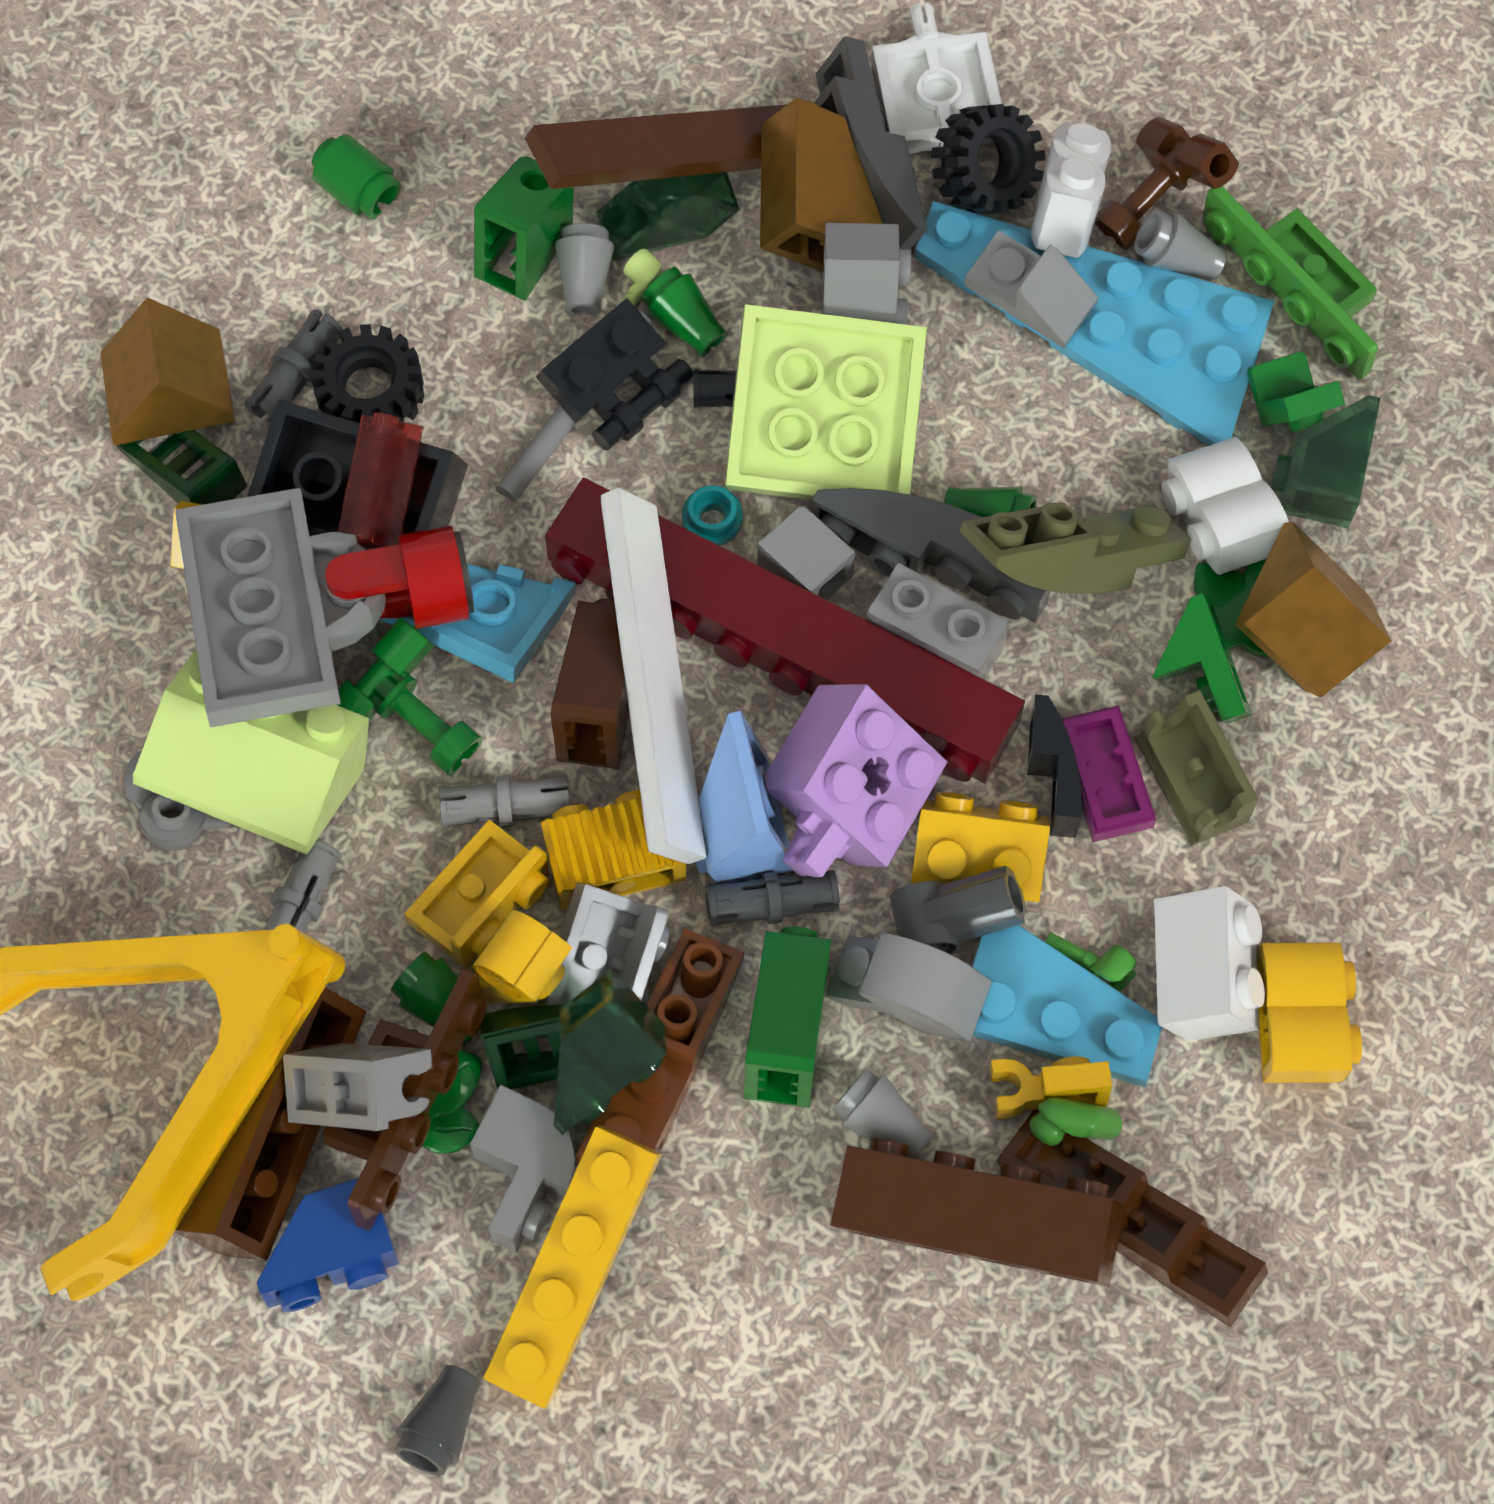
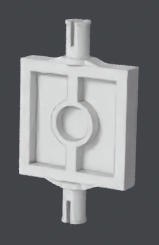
M924 3L923 15L921 4H917L910 9L909 13L910 18H912L915 36L900 43L872 46L871 61L884 117L886 132L905 136L909 154L932 151V148L943 147L944 143L936 139L935 136L939 128H950L945 120L951 114H959V109L1002 104L986 32L963 35L939 33L936 27L934 8L928 3ZM987 136L983 139L981 144H989L994 142L990 137Z

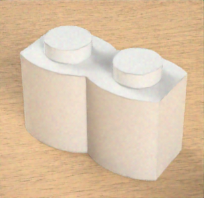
M1064 122L1057 128L1037 196L1038 206L1031 227V239L1036 249L1046 250L1049 245H1052L1062 255L1078 258L1086 250L1106 184L1104 173L1111 153V140L1106 131L1099 130L1087 123L1073 124Z
M1233 437L1168 459L1167 480L1161 484L1163 500L1172 516L1181 514L1185 524L1188 526L1187 535L1191 537L1190 547L1195 557L1200 561L1206 559L1210 567L1218 575L1267 559L1283 524L1289 522L1274 491L1262 480L1253 457L1242 441L1237 437Z

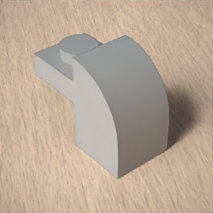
M881 932L879 940L855 936L847 937L826 996L837 1003L849 1007L889 1013L916 1031L928 1035L971 1042L992 981L965 962L944 951L912 939Z
M500 1085L470 1146L474 1160L513 1177L488 1229L492 1242L517 1253L524 1237L535 1241L546 1223L551 1209V1203L543 1200L546 1193L563 1200L577 1167H575L576 1158L571 1137L560 1118L545 1105Z

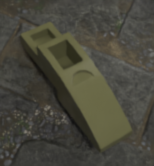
M1064 502L1048 503L1041 507L1009 513L1001 512L988 517L962 521L960 533L995 568L1012 579L1031 587L1072 594L1107 593L1130 589L1137 568L1185 559L1191 537L1176 525L1164 510L1158 508L1155 504L1141 505L1133 509L1108 514L1090 515L1087 518L1081 519L1077 512Z

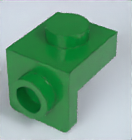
M1303 352L1289 354L1247 369V376L1262 426L1288 422L1291 432L1304 430L1326 423L1324 411L1345 405L1339 381L1314 385L1308 361Z

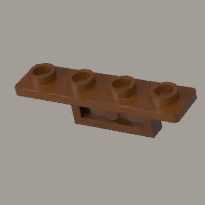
M463 968L429 1036L380 1019L367 1044L431 1049L432 1068L418 1076L408 1075L402 1084V1093L406 1100L410 1097L429 1099L427 1108L418 1115L389 1121V1129L373 1131L326 1126L322 1133L326 1146L367 1161L347 1202L357 1227L370 1231L379 1213L387 1214L393 1207L401 1186V1176L398 1174L409 1152L416 1154L425 1142L430 1127V1116L428 1113L438 1093L445 1095L455 1080L459 1067V1057L457 1054L466 1036H475L483 1023L487 1010V1000L483 997L478 975L474 971Z

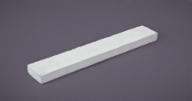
M616 488L601 495V507L648 851L689 865L707 858L657 506L621 488Z

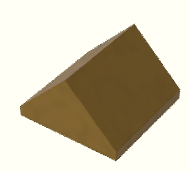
M147 297L100 352L111 437L114 445L235 422L220 330Z
M1294 522L1284 523L1235 625L1302 688L1311 694L1322 697L1388 645L1391 639L1370 596Z

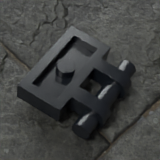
M626 298L537 374L536 378L575 423L592 408L596 411L604 423L592 432V436L602 449L608 451L621 439L629 441L644 427L643 420L660 405L667 408L681 396V387L693 378L694 374L691 367L680 358L676 359L665 370L659 368L652 361L651 358L667 343L630 300ZM631 376L642 390L626 403L621 401L613 390Z

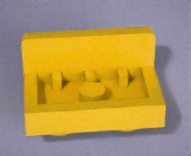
M936 792L935 801L926 800L920 809L911 884L924 881H940L948 884L1007 866L1014 871L1016 880L1022 889L1024 900L1040 902L1050 823L1048 816L1037 814V805L1021 801L1002 800L999 803V809L973 806L974 797L954 792Z
M489 819L404 913L406 923L466 969L477 955L480 956L511 910L517 911L520 907L528 910L544 894L549 884L547 876L550 874L547 853L536 845L531 850H528Z

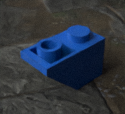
M358 1178L304 1195L257 1280L260 1295L268 1308L281 1305L283 1312H294L315 1305L322 1300L316 1279L318 1277L328 1274L334 1286L347 1282L348 1289L357 1290L373 1286L388 1277L386 1268L400 1264L384 1214L379 1213L370 1231L357 1227L347 1202Z

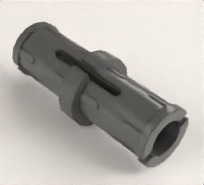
M313 309L287 347L277 349L271 357V362H274L273 366L251 396L244 402L245 407L250 413L259 418H262L267 413L269 417L266 421L271 424L278 399L292 403L304 385L312 386L311 370H315L313 359L316 353L319 352L325 355L323 343L331 337L335 342L341 338L339 331L343 330V328L332 316L326 313L320 322L321 310Z
M827 870L823 877L816 878L806 875V877L800 875L778 877L775 871L763 873L762 879L705 885L706 908L710 926L767 919L768 924L782 923L783 917L807 913L838 912L840 909L838 881L834 870Z

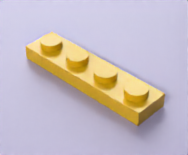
M602 1125L595 1127L483 1377L484 1380L543 1409L549 1406L662 1153Z

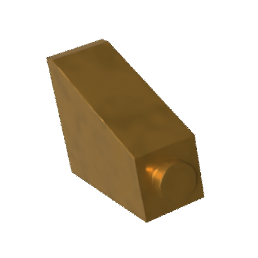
M796 97L762 123L760 249L823 272L825 223H883L845 117L823 109L814 102L804 101Z

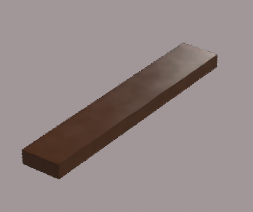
M786 105L540 124L532 127L525 140L550 189L761 169L762 123Z

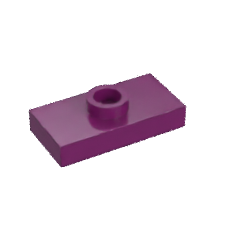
M1119 705L1062 718L1076 757L1080 778L1082 811L1092 843L1154 828L1157 819Z

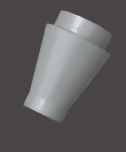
M1154 210L1149 213L1143 220L1134 242L1135 252L1143 256L1146 265L1199 276L1208 281L1214 280L1221 273L1227 259L1225 248L1213 243L1174 210H1169L1165 213L1160 210Z
M576 223L565 226L561 230V239L555 243L565 294V311L569 315H580L582 312H585L587 315H598L601 313V299L614 251V244L609 241V231L600 225Z
M867 1068L833 1107V1110L845 1119L841 1124L842 1126L869 1141L871 1138H879L911 1146L909 1158L915 1159L934 1135L933 1132L923 1125L887 1077L883 1074L878 1078Z

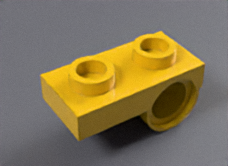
M511 910L473 964V969L478 974L483 997L491 1004L536 1002L538 998L540 1000L546 998L562 980L565 974V967L561 964L573 947L534 918L520 911Z

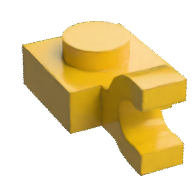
M1066 1057L1053 1062L1051 1066L1042 1067L1040 1075H1032L1031 1071L1024 1064L1012 1059L991 1060L990 1063L991 1082L1009 1081L1015 1084L1019 1091L1012 1096L996 1097V1120L1013 1118L1027 1110H1038V1105L1041 1102L1052 1097L1107 1107L1112 1090L1109 1061L1090 1063V1060L1085 1057Z

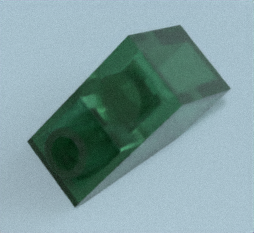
M722 172L632 181L596 213L600 226L609 231V241L614 244L612 261L632 257L641 249L652 252L707 238L740 211L728 173Z
M612 969L560 1009L553 1089L554 1127L562 1135L580 1121L582 1123H589L599 1117L609 1106L612 1096L632 1081L640 1083L648 1079L660 1067L664 1056L667 1054L664 1023Z

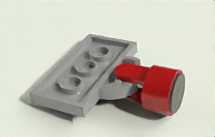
M301 488L175 509L204 702L210 728L341 704L331 652L358 642L374 629L379 618L397 619L399 617L412 616L415 629L469 620V613H474L473 595L460 531L454 532L452 526L398 535V545L365 550L357 543L356 535L329 532L310 536Z

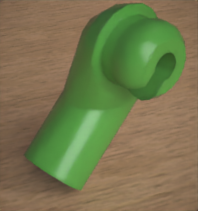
M1056 1097L1041 1102L1038 1105L1040 1111L1032 1117L1029 1123L1032 1134L1049 1146L1060 1144L1065 1133L1075 1137L1108 1141L1116 1138L1122 1129L1121 1116L1111 1107Z

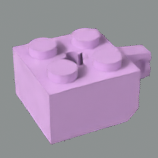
M867 684L818 685L764 775L766 790L797 817L796 825L798 828L782 861L800 876L823 877L835 858H842L849 865L887 868L947 764V761Z

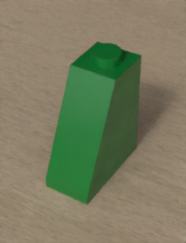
M791 926L782 928L780 933L765 932L745 1058L744 1099L810 1108L831 939L819 938V934L811 929Z

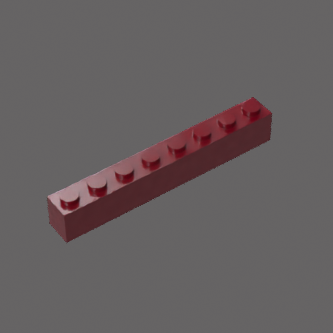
M583 477L545 534L548 560L551 561L552 568L564 579L576 582V584H582L586 579L606 589V596L609 599H614L601 507V495L610 490ZM658 515L675 636L682 639H691L693 634L713 644L717 655L729 664L737 667H746L750 663L770 673V681L776 687L791 695L799 696L803 691L813 695L818 685L867 684L947 761L942 772L962 782H968L972 777L986 784L1021 722L1025 700Z

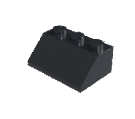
M278 399L247 497L301 488L310 536L329 532L356 535L357 543L365 550L398 545V535L448 526L468 464L452 451Z

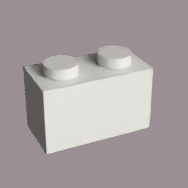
M1227 886L1154 899L1158 1025L1183 1040H1202L1259 1031V1008L1264 1004L1265 989L1262 977L1257 970L1256 944H1259L1262 938V924L1254 904Z

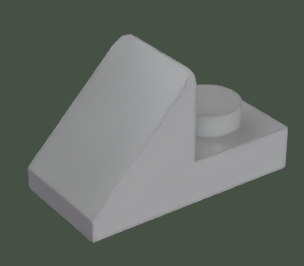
M998 230L965 276L966 287L1062 348L1066 347L1098 302V296L1057 248L1049 245L1042 256L1000 230Z

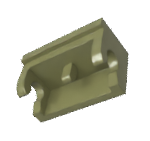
M1200 690L1184 696L1178 704L1179 708L1166 717L1162 716L1159 709L1153 711L1146 718L1141 733L1135 735L1138 746L1191 846L1248 823L1259 800Z

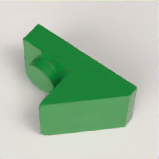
M1201 593L1190 598L1155 669L1153 679L1163 681L1203 667L1205 676L1196 679L1198 690L1201 691L1212 713L1219 712L1222 722L1232 723L1253 715L1212 600L1205 593Z

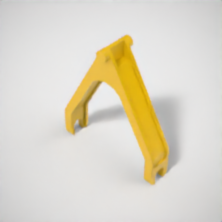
M281 924L272 930L0 948V1016L40 990L207 981L216 992L221 1013L217 1046L110 1220L56 1253L41 1265L40 1272L51 1295L66 1288L71 1301L92 1296L154 1258L165 1248L326 985L337 981L343 975L345 960L339 952L289 924Z

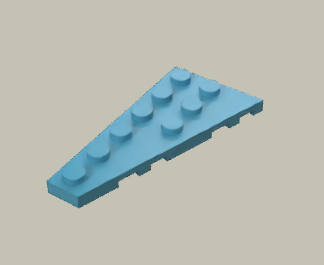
M933 201L926 219L927 231L918 241L915 248V259L967 293L982 298L1005 313L1006 318L1021 328H1028L1048 341L1055 350L1123 394L1133 396L1161 415L1160 418L1177 429L1182 428L1207 444V446L1232 437L1249 384L1247 369L1255 365L1274 305L1273 300L1171 270L1148 266L1144 262L1087 246L1084 253L1078 258L1063 256L1098 296V302L1066 347L1062 348L965 286L966 274L998 230L1042 256L1045 250L1036 249L1031 239V229Z

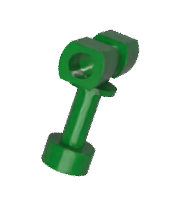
M399 617L371 650L378 658L356 684L346 679L338 688L341 704L337 705L368 717L369 721L376 713L385 719L396 712L435 746L429 759L448 776H452L462 766V759H469L478 750L483 738L464 721H460L453 727H450L412 694L417 685V680L410 673L434 647V644L408 621Z

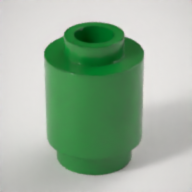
M348 134L341 135L336 139L334 137L326 139L317 148L312 157L311 163L314 166L313 181L357 216L364 213L370 219H376L382 213L377 203L382 202L390 205L400 192L401 183L393 177V169Z

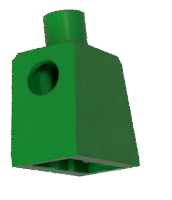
M528 156L519 157L474 207V277L526 301L556 255L555 243L561 239V230L565 226L573 224L575 187L550 189L536 160ZM515 234L516 245L509 254L516 256L515 262L510 267V271L516 277V281L492 270Z

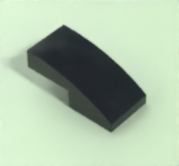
M1035 694L1030 715L1027 775L1053 777L1050 836L1076 838L1082 818L1080 778L1074 749L1068 731L1048 695Z

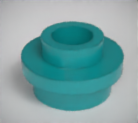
M709 485L699 488L687 498L682 508L683 528L717 545L725 544L735 538L743 524L741 503L734 494L721 486ZM716 510L724 516V519L720 523L708 524L702 521L701 516L706 511Z

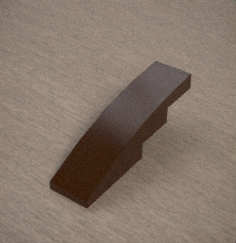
M1033 1110L997 1158L998 1165L1001 1167V1164H1009L1042 1172L1040 1184L1066 1189L1068 1177L1108 1185L1107 1197L1113 1198L1125 1205L1116 1251L1173 1292L1231 1327L1267 1276L1266 1263L1208 1229L1205 1217L1149 1185L1146 1174L1087 1138L1075 1137L1065 1133L1060 1144L1055 1146L1044 1144L1030 1131V1120L1039 1112V1110Z

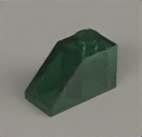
M1368 395L1297 433L1290 455L1278 454L1270 487L1273 491L1281 492L1279 501L1287 515L1349 529L1360 503L1381 400L1380 397Z

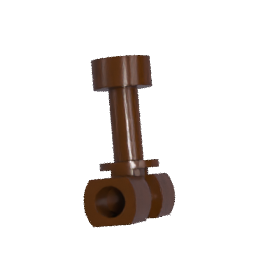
M1161 117L1152 119L1141 129L1136 143L1146 157L1149 158L1154 170L1122 204L1109 200L1097 212L1095 225L1106 236L1113 237L1119 247L1127 250L1135 242L1136 234L1141 226L1138 222L1140 218L1171 186L1183 191L1188 186L1187 180L1191 178L1216 189L1231 180L1238 169L1239 162L1224 142L1202 133L1191 138L1183 126Z

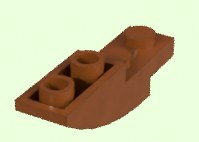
M684 928L632 1032L631 1046L627 1052L628 1063L621 1064L576 1154L575 1167H578L593 1131L599 1125L655 1151L658 1148H663L723 1013L744 960L745 952Z

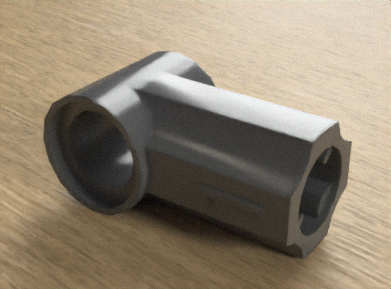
M1007 866L948 884L940 881H924L898 888L890 896L898 936L924 943L950 955L959 950V943L1025 923L1024 915L1027 912L1022 889L1016 880L1014 871Z

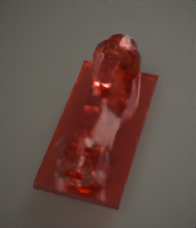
M374 413L373 417L362 415L338 532L356 535L357 542L386 547L399 544L398 535H401L403 531L424 429L423 426L399 422L398 417L384 413Z

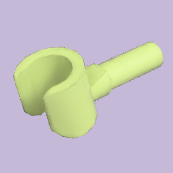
M646 249L636 252L624 267V274L634 284L627 290L622 301L628 298L635 307L638 302L642 301L641 297L647 287L664 273L661 270V263Z

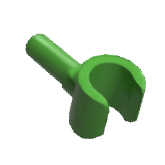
M1052 932L1046 938L1045 943L1101 980L1104 978L1107 981H1111L1109 985L1118 991L1122 990L1136 976V972L1133 970L1137 965L1135 958L1126 949L1117 944L1113 945L1099 958L1090 950L1087 951Z

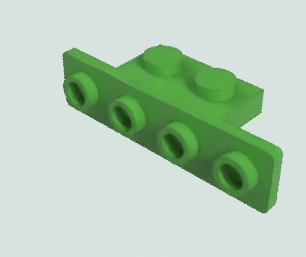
M1223 186L1216 189L1210 188L1207 192L1202 216L1210 236L1221 245L1227 244L1243 261L1247 273L1257 284L1261 286L1267 285L1283 302L1288 316L1301 327L1306 326L1323 343L1325 352L1334 364L1343 369L1347 368L1359 380L1368 375L1374 363L1378 346L1351 317L1374 301L1377 288L1298 208L1265 230Z

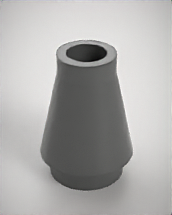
M445 1365L435 1383L396 1429V1434L400 1438L394 1448L396 1455L410 1466L436 1476L444 1475L449 1464L458 1463L474 1399L481 1386L479 1379L460 1367Z

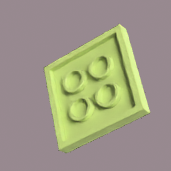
M745 304L742 314L724 488L732 491L812 500L817 490L857 488L910 494L927 327Z

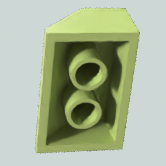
M195 649L163 693L133 773V784L307 855L357 782L365 766L369 718L338 705H331L210 728L206 714L197 650Z

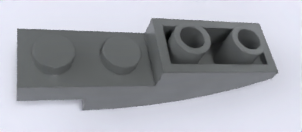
M844 36L816 72L820 95L814 103L823 109L845 117L882 223L899 224V249H911L927 231L906 138L902 135L885 132L884 117L880 111L874 85V75L870 68L865 42Z
M857 488L817 490L811 500V512L847 545L867 555L871 566L888 578L897 563L919 574H922L929 564L934 567L935 574L945 584L959 590H963L967 586L987 596L990 606L996 612L1014 620L1023 616L1036 623L1048 604L1050 591L1031 587L1001 572L960 533L962 521L983 518L981 516L946 503L916 495L885 490Z

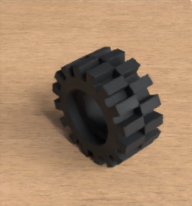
M1004 104L966 107L959 109V114H951L945 120L950 128H939L935 136L936 139L944 143L943 147L932 148L931 158L941 159V167L932 169L934 179H945L946 181L945 184L938 188L943 197H953L950 202L951 206L958 209H966V211L976 214L1007 213L1009 210H1018L1024 206L1023 199L1033 198L1037 192V189L1030 182L1042 181L1044 171L1035 169L1036 161H1046L1045 150L1035 151L1034 147L1035 143L1043 140L1040 131H1027L1034 121L1028 115H1018L1019 108L1004 106ZM987 136L994 142L999 157L997 173L990 183L986 182L978 165L979 147Z
M370 324L360 325L361 335L355 337L352 336L349 327L339 331L342 341L340 344H337L331 337L323 343L325 355L319 352L316 353L313 359L315 370H311V381L318 409H321L323 413L382 431H386L385 429L391 426L396 433L405 429L404 419L408 417L414 420L419 413L417 403L423 404L424 381L421 365L415 348L409 349L408 339L399 333L393 340L391 328L380 326L378 336L372 335ZM362 368H379L385 371L392 379L389 389L373 398H356L351 396L345 389L349 377Z

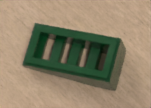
M195 430L173 434L151 453L139 446L143 440L116 445L126 457L178 504L181 501L204 505L233 500L247 488L246 481L236 460ZM181 444L187 447L167 465L162 463ZM199 459L204 462L186 479L181 477Z
M611 999L504 1009L486 1013L481 1025L480 1035L497 1090L500 1085L509 1089H515L628 1063L626 1048ZM598 1022L605 1046L592 1047L585 1025ZM572 1028L577 1048L566 1049L561 1030ZM547 1034L552 1050L540 1051L536 1036ZM522 1039L526 1053L515 1054L512 1042Z

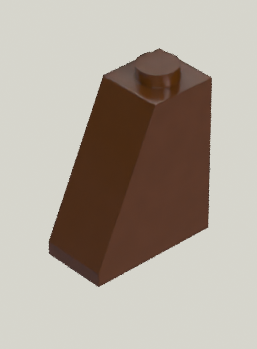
M604 598L594 603L578 601L550 713L556 760L559 762L620 769L629 706L614 599Z

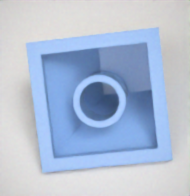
M741 710L727 715L699 796L707 858L699 860L695 864L700 874L708 872L716 884L762 879V874L766 872L776 871L777 875L793 871L782 861L789 847V840L780 803L765 787L764 775L770 767L768 754Z

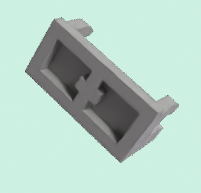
M338 1043L283 1054L288 1122L380 1131L389 1129V1121L418 1115L429 1105V1099L410 1097L406 1100L402 1093V1084L408 1075L418 1076L432 1068L431 1049Z

